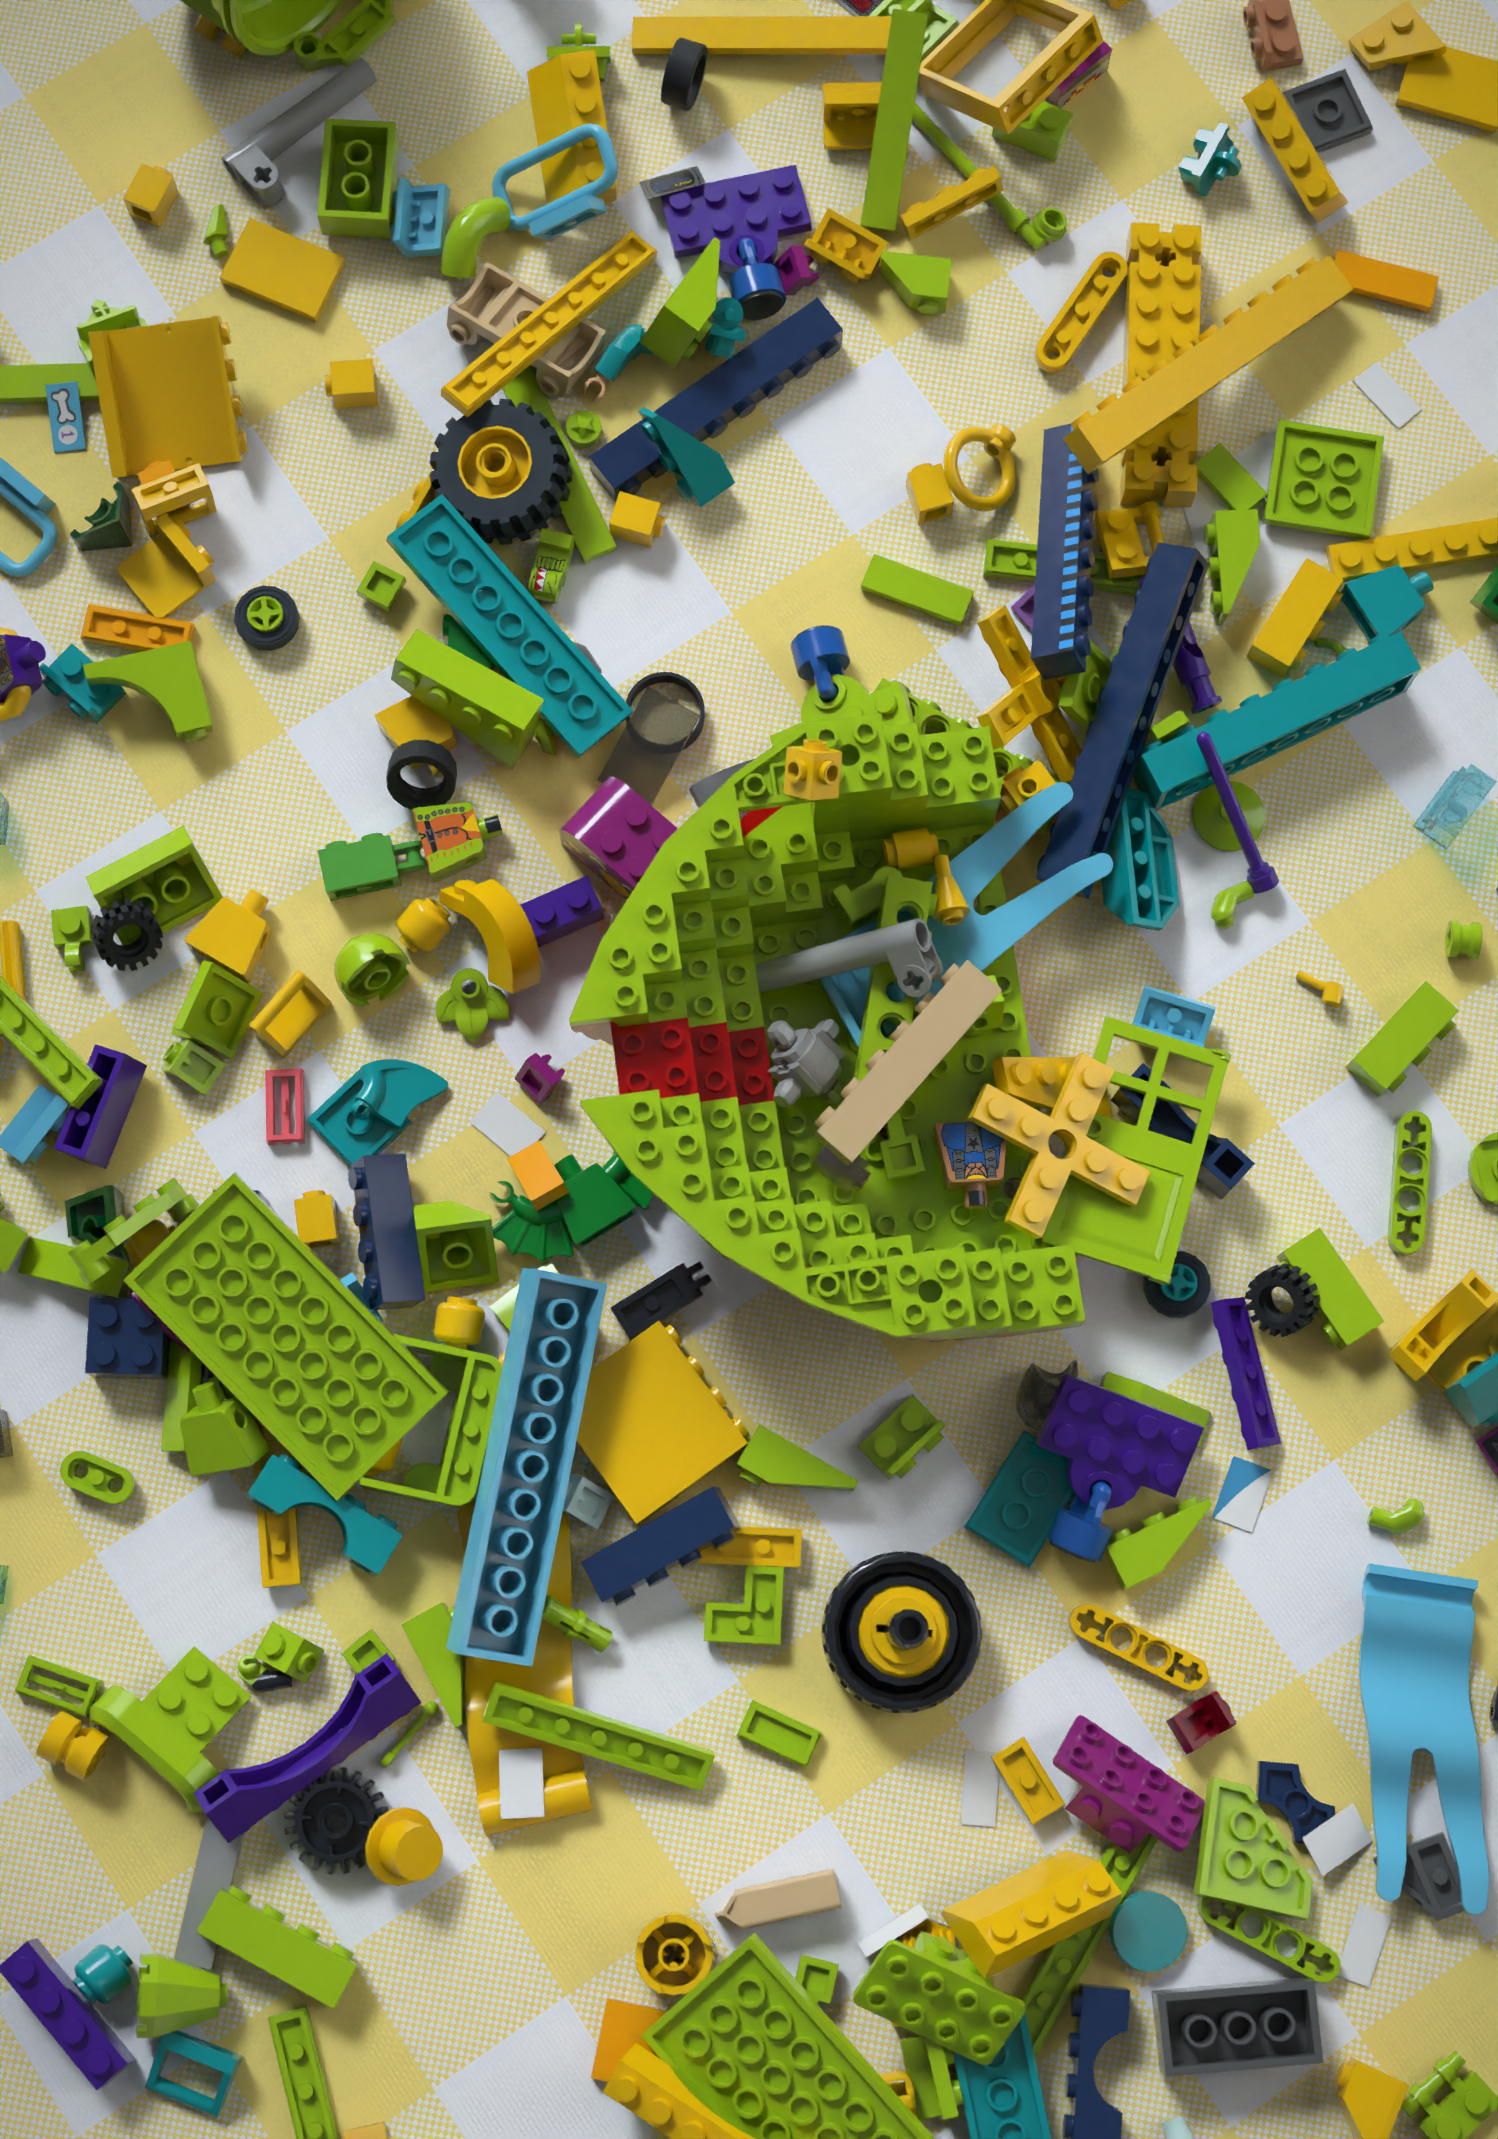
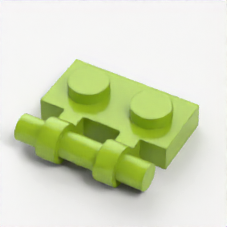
M1454 2051L1445 2060L1440 2059L1433 2066L1434 2071L1420 2085L1415 2083L1407 2091L1410 2095L1401 2105V2109L1409 2117L1420 2107L1427 2113L1416 2126L1428 2139H1466L1498 2107V2096L1476 2072L1471 2070L1462 2080L1458 2077L1456 2072L1466 2061L1457 2051ZM1447 2083L1452 2090L1436 2105L1430 2097Z

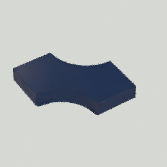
M1258 1761L1256 1785L1258 1800L1271 1804L1285 1816L1291 1828L1292 1843L1305 1844L1303 1841L1304 1836L1335 1816V1806L1321 1803L1308 1793L1301 1781L1298 1764Z

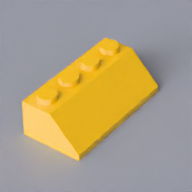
M595 50L561 54L527 71L538 147L581 125L589 123L599 125L608 133ZM588 138L540 162L547 204L599 179L604 173V163L598 145L592 138ZM614 182L611 188L597 197L602 198L604 202L616 201V183Z
M1066 1850L942 1910L941 1915L982 1977L986 1979L1110 1917L1122 1892L1100 1861Z

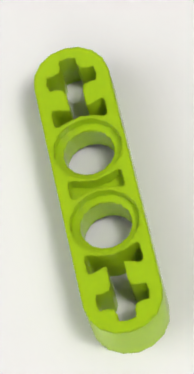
M1410 1111L1404 1114L1395 1127L1387 1238L1391 1250L1402 1256H1408L1418 1251L1425 1239L1432 1124L1428 1116L1419 1111ZM1412 1120H1415L1416 1126L1423 1130V1132H1419L1416 1135L1414 1146L1422 1145V1150L1415 1147L1402 1148V1144L1407 1146L1411 1143V1131L1405 1130L1404 1126L1409 1125ZM1407 1155L1415 1156L1421 1163L1420 1172L1416 1175L1404 1172L1401 1166L1403 1157ZM1412 1192L1416 1195L1419 1204L1415 1211L1409 1212L1401 1208L1399 1204L1401 1193ZM1397 1217L1403 1219L1417 1218V1223L1412 1221L1409 1224V1236L1415 1237V1241L1411 1242L1407 1248L1403 1247L1404 1243L1402 1240L1397 1239V1235L1404 1232L1405 1221L1398 1222Z
M1202 1897L1199 1899V1914L1208 1924L1299 1973L1321 1983L1330 1982L1339 1974L1341 1965L1337 1953L1262 1911L1241 1907L1242 1909L1234 1917L1232 1929H1229L1226 1925L1231 1919L1217 1914L1212 1919L1210 1917L1211 1909L1207 1907V1903L1211 1899ZM1222 1902L1224 1908L1235 1913L1236 1905ZM1248 1915H1255L1262 1922V1930L1255 1938H1248L1241 1931L1242 1920ZM1283 1934H1291L1297 1942L1296 1951L1288 1957L1281 1956L1276 1949V1941ZM1306 1943L1311 1944V1947L1307 1950L1308 1953L1319 1958L1324 1953L1328 1955L1326 1961L1331 1965L1328 1972L1322 1970L1317 1975L1315 1973L1317 1967L1305 1959L1302 1961V1967L1296 1964L1304 1955Z

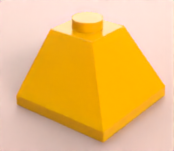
M1350 2057L1347 2064L1343 2062L1340 2065L1334 2085L1338 2086L1335 2094L1353 2139H1388L1409 2084Z

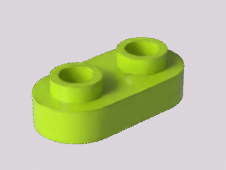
M75 1451L64 1458L60 1467L61 1478L66 1485L109 1504L119 1505L125 1503L134 1494L136 1483L134 1476L129 1470L88 1452ZM86 1464L88 1474L83 1478H79L76 1470L78 1466ZM121 1479L123 1483L122 1489L117 1493L112 1492L110 1487L112 1481Z

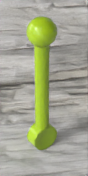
M429 1701L425 1704L424 1712L381 1760L380 1763L385 1768L394 1760L396 1755L426 1720L439 1712V1706L436 1702Z

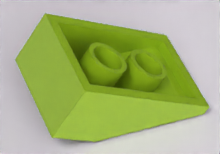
M716 237L713 238L674 290L639 342L673 368H675L682 357L686 360L691 358L713 325L707 320L716 309L720 240Z

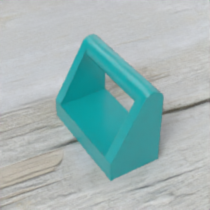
M180 2030L164 2034L158 2045L145 2089L218 2118L243 2056ZM170 2051L224 2072L215 2099L159 2077Z

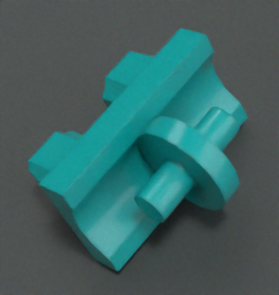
M1219 123L1215 131L1199 129L1194 138L1193 145L1195 152L1202 153L1201 157L1197 159L1186 156L1179 165L1178 170L1181 179L1194 184L1198 195L1207 197L1216 179L1223 181L1226 175L1237 176L1242 169V164L1237 158L1239 150L1234 147V143L1227 135L1230 129L1229 125Z
M724 297L716 302V309L712 313L713 319L709 317L707 320L713 325L708 331L705 349L709 350L710 354L731 359L735 341L744 342L746 331L739 326L743 318L742 305L734 298Z

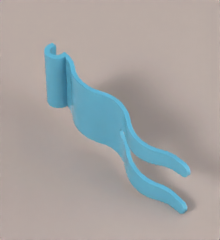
M1058 782L1040 791L949 862L952 877L955 878L970 908V913L964 917V921L955 925H943L942 921H937L932 916H928L927 927L929 931H932L931 940L942 962L943 970L940 977L931 983L927 993L931 992L934 996L938 994L945 986L939 980L954 963L960 968L966 960H969L981 972L984 971L1007 949L1086 887L1110 874L1113 868L1112 858L1106 853H1098L1067 867L1043 883L986 915H980L974 910V900L984 887L1041 826L1071 802L1073 790L1070 785L1065 782ZM936 874L928 880V882H933L932 894H935ZM907 911L897 913L899 923L915 919ZM878 919L841 939L876 930ZM871 966L819 979L857 1049L859 1047ZM892 984L886 987V995L891 1001L902 1002L904 1000V992L898 985ZM926 994L916 997L915 1004H919ZM889 1021L881 1023L880 1026L881 1033L885 1038L889 1037L898 1028L893 1022Z
M1369 1563L1365 1570L1362 1587L1364 1618L1359 1652V1681L1370 1756L1371 1800L1377 1850L1375 1889L1378 1896L1385 1901H1394L1401 1894L1406 1865V1823L1412 1755L1417 1750H1424L1431 1755L1435 1769L1443 1818L1459 1874L1461 1905L1469 1914H1481L1485 1911L1488 1902L1489 1868L1481 1809L1479 1754L1469 1699V1664L1475 1611H1472V1600L1475 1590L1478 1589V1580Z

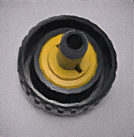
M888 1552L873 1556L857 1564L835 1586L823 1614L822 1646L831 1672L841 1686L854 1698L870 1707L885 1712H919L947 1700L970 1677L980 1654L982 1640L981 1615L979 1609H977L975 1598L965 1585V1581L945 1563L939 1562L928 1555L915 1552Z

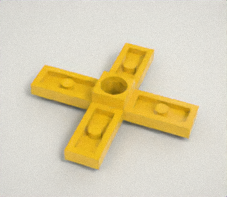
M1006 605L994 609L977 624L984 641L989 645L998 662L1000 672L1007 679L1011 689L976 718L981 727L989 726L993 750L1008 744L1030 724L1034 736L1040 742L1049 759L1050 766L1056 772L1060 782H1069L1074 775L1075 760L1082 753V750L1058 706L1059 690L1064 685L1066 676L1046 680L1042 678L1031 660V653Z
M1084 1053L1078 1054L1050 1117L990 1084L982 1086L968 1120L1029 1152L1028 1157L1031 1158L1004 1220L1005 1223L1035 1239L1041 1238L1069 1174L1130 1207L1137 1205L1151 1171L1086 1137L1114 1073L1113 1069ZM1051 1134L1058 1136L1064 1142L1065 1155L1063 1159L1056 1158L1049 1150L1048 1140Z

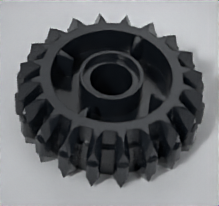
M347 1767L340 1768L338 1779L334 1778V1772L331 1768L324 1773V1782L319 1777L312 1782V1789L305 1787L300 1791L304 1795L303 1799L295 1796L289 1799V1803L297 1806L298 1810L297 1812H285L284 1817L286 1819H296V1826L285 1828V1834L298 1833L299 1839L293 1841L289 1846L292 1850L302 1845L306 1848L299 1856L301 1862L308 1860L311 1855L315 1856L311 1867L315 1871L320 1869L323 1861H327V1874H334L337 1862H340L343 1874L349 1873L351 1869L349 1860L351 1859L358 1868L365 1866L361 1854L363 1852L366 1854L365 1845L369 1831L377 1821L378 1815L388 1812L389 1807L384 1806L377 1809L375 1802L382 1800L385 1795L383 1792L375 1793L373 1796L369 1794V1791L375 1785V1781L372 1779L368 1780L363 1786H360L359 1783L363 1775L360 1771H356L351 1781L347 1780ZM334 1809L343 1811L347 1817L346 1827L341 1832L333 1831L328 1825V1816Z

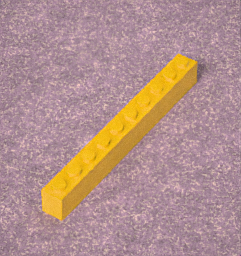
M1327 255L1319 262H1316L1314 257L1296 270L1299 274L1297 277L1292 279L1290 274L1286 275L1272 286L1275 292L1269 296L1265 291L1261 292L1247 303L1250 309L1245 312L1241 308L1236 309L1222 320L1225 326L1220 329L1216 325L1211 326L1198 336L1200 343L1193 346L1191 342H1188L1174 352L1172 355L1175 360L1168 364L1166 359L1161 360L1147 371L1150 375L1149 378L1143 381L1140 376L1136 377L1122 388L1125 393L1124 395L1117 398L1113 393L1096 406L1099 412L1091 416L1087 411L1070 423L1073 430L1063 440L1086 473L1090 474L1350 293L1353 290L1352 286L1331 256Z

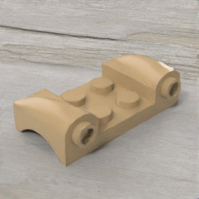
M486 262L465 296L457 302H452L448 307L447 328L452 339L459 344L474 345L481 336L493 343H497L550 298ZM584 319L536 359L531 365L537 368L536 380L541 391L550 397H565L603 350L606 331Z

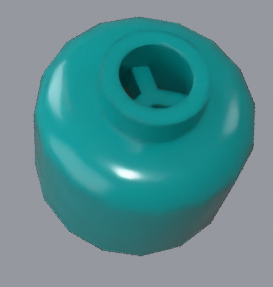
M99 1944L75 1965L74 1971L77 1977L72 1981L91 2004H94L96 2001L108 2004L131 1984L132 1974L128 1967L133 1962L119 1945L112 1950L107 1945Z

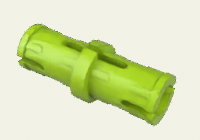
M551 1595L546 1596L541 1619L561 1629L563 1635L567 1638H576L600 1653L609 1646L613 1634H611L612 1630L590 1620L583 1610L579 1608L574 1610L554 1599Z

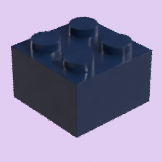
M90 1297L85 1373L93 1378L167 1380L170 1337L162 1331L160 1323L136 1304L133 1298Z

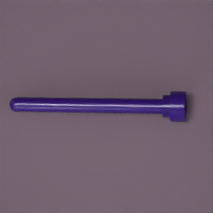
M1200 732L1196 737L1197 744L1250 867L1247 870L1249 874L1247 881L1255 894L1269 891L1279 883L1275 869L1269 866L1268 862H1263L1210 734Z

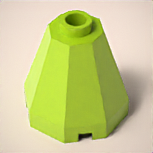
M140 1953L141 1965H147V1967H139L136 2017H139V2024L144 2025H136L137 2038H155L218 2017L219 2008H226L227 1983H220L219 1974L158 1953Z

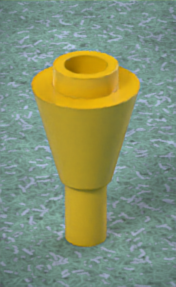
M948 855L936 856L933 860L937 875L935 887L937 903L933 918L937 921H942L943 925H955L964 921V917L970 913V908L955 878L952 877Z

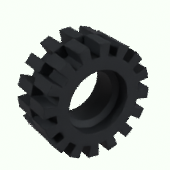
M123 899L124 905L119 906L118 901L115 900L111 902L113 909L109 911L104 906L100 909L103 916H95L93 921L96 926L91 928L92 939L102 960L106 961L108 966L113 968L116 964L118 970L125 971V966L129 965L130 970L134 971L137 970L136 963L141 962L143 967L149 965L148 956L152 959L158 956L155 948H162L163 943L160 938H163V933L151 908L148 906L144 907L141 901L136 900L133 905L130 899ZM133 924L141 929L140 937L131 944L119 945L113 939L114 933L125 925Z
M1277 1264L1257 1275L1249 1283L1248 1287L1251 1290L1245 1293V1299L1252 1301L1245 1306L1247 1311L1254 1310L1255 1315L1250 1317L1253 1323L1258 1320L1262 1322L1258 1327L1261 1331L1264 1332L1270 1328L1269 1335L1277 1336L1281 1333V1337H1285L1291 1333L1294 1334L1311 1323L1314 1319L1313 1316L1318 1313L1319 1308L1314 1305L1320 1302V1295L1312 1294V1292L1318 1289L1317 1285L1314 1283L1309 1286L1307 1280L1311 1276L1307 1272L1300 1276V1267L1294 1266L1290 1269V1264H1282L1280 1266ZM1275 1287L1283 1288L1291 1296L1293 1301L1291 1313H1283L1275 1306L1272 1300V1290Z

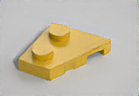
M1407 0L1349 39V48L1369 71L1385 68L1393 63L1404 64L1414 62L1413 57L1434 53L1435 57L1446 53V45Z

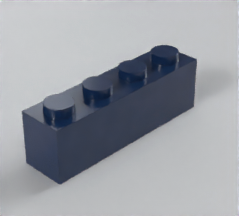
M406 1154L363 1155L351 1164L348 1173L349 1186L354 1190L356 1203L353 1209V1219L355 1225L359 1226L360 1233L358 1257L360 1262L364 1263L365 1271L363 1294L365 1299L369 1301L370 1311L412 1308L425 1300Z
M712 1486L581 1561V1564L601 1602H614L618 1606L636 1596L634 1590L647 1583L649 1587H652L669 1577L667 1571L680 1564L682 1568H685L702 1558L700 1552L711 1545L715 1549H719L735 1539L733 1533L741 1529V1526L721 1489Z

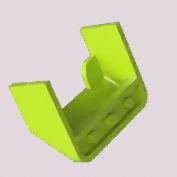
M395 1334L394 1336L409 1351L433 1356L430 1373L447 1390L456 1392L439 1465L430 1463L413 1465L405 1475L403 1486L364 1477L360 1478L359 1485L364 1489L418 1501L450 1506L467 1505L474 1499L478 1490L502 1366L495 1357L488 1354Z

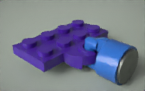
M796 165L709 182L660 196L675 259L702 254L713 238L716 237L720 240L719 269L724 274L726 272L733 273L728 280V288L731 298L736 299L742 305L743 319L762 320L780 311L786 302V296L779 270L771 265L774 264L778 253V238L812 231L811 219Z
M1064 1372L1035 1442L1042 1448L1069 1457L1065 1468L1066 1479L1075 1493L1070 1508L1060 1507L1048 1535L1050 1544L1076 1558L1092 1563L1100 1561L1113 1532L1110 1526L1101 1522L1103 1512L1124 1505L1135 1496L1141 1485L1175 1498L1204 1427Z

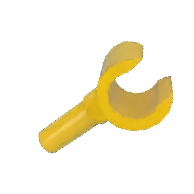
M1301 970L1298 971L1296 979L1323 992L1321 1003L1334 1008L1341 1006L1344 993L1341 984L1333 981H1320Z

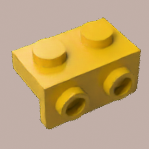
M828 208L811 239L807 238L804 245L812 249L809 256L827 266L830 260L842 267L839 271L841 275L858 283L860 278L867 281L871 280L881 262L882 251H887L890 243L833 209Z

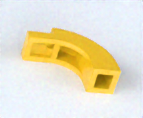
M493 879L479 884L472 880H459L455 882V885L440 890V904L470 919L480 931L487 948L489 982L512 994L540 983V957L535 934L522 907L505 887Z
M1471 1269L1413 1324L1390 1349L1391 1352L1388 1355L1394 1360L1395 1365L1402 1373L1409 1375L1416 1382L1429 1370L1447 1347L1490 1308L1498 1298V1294Z

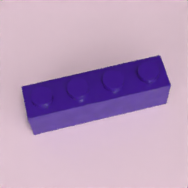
M38 1938L26 1941L0 1964V1973L96 2091L105 2087L136 2059L92 2004L82 1995Z

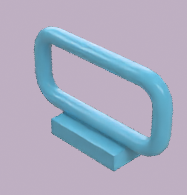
M591 123L581 125L500 167L494 176L492 190L494 197L502 198L509 206L511 221L508 227L516 231L530 229L533 237L551 240L607 213L604 200L597 196L611 188L617 179L618 161L608 133L599 125ZM588 138L596 141L604 163V173L599 179L522 217L514 214L506 191V184L509 178Z
M0 457V495L43 531L41 543L24 562L16 563L0 551V569L10 576L24 577L35 572L52 553L57 544L58 533L56 525L46 515L56 503Z

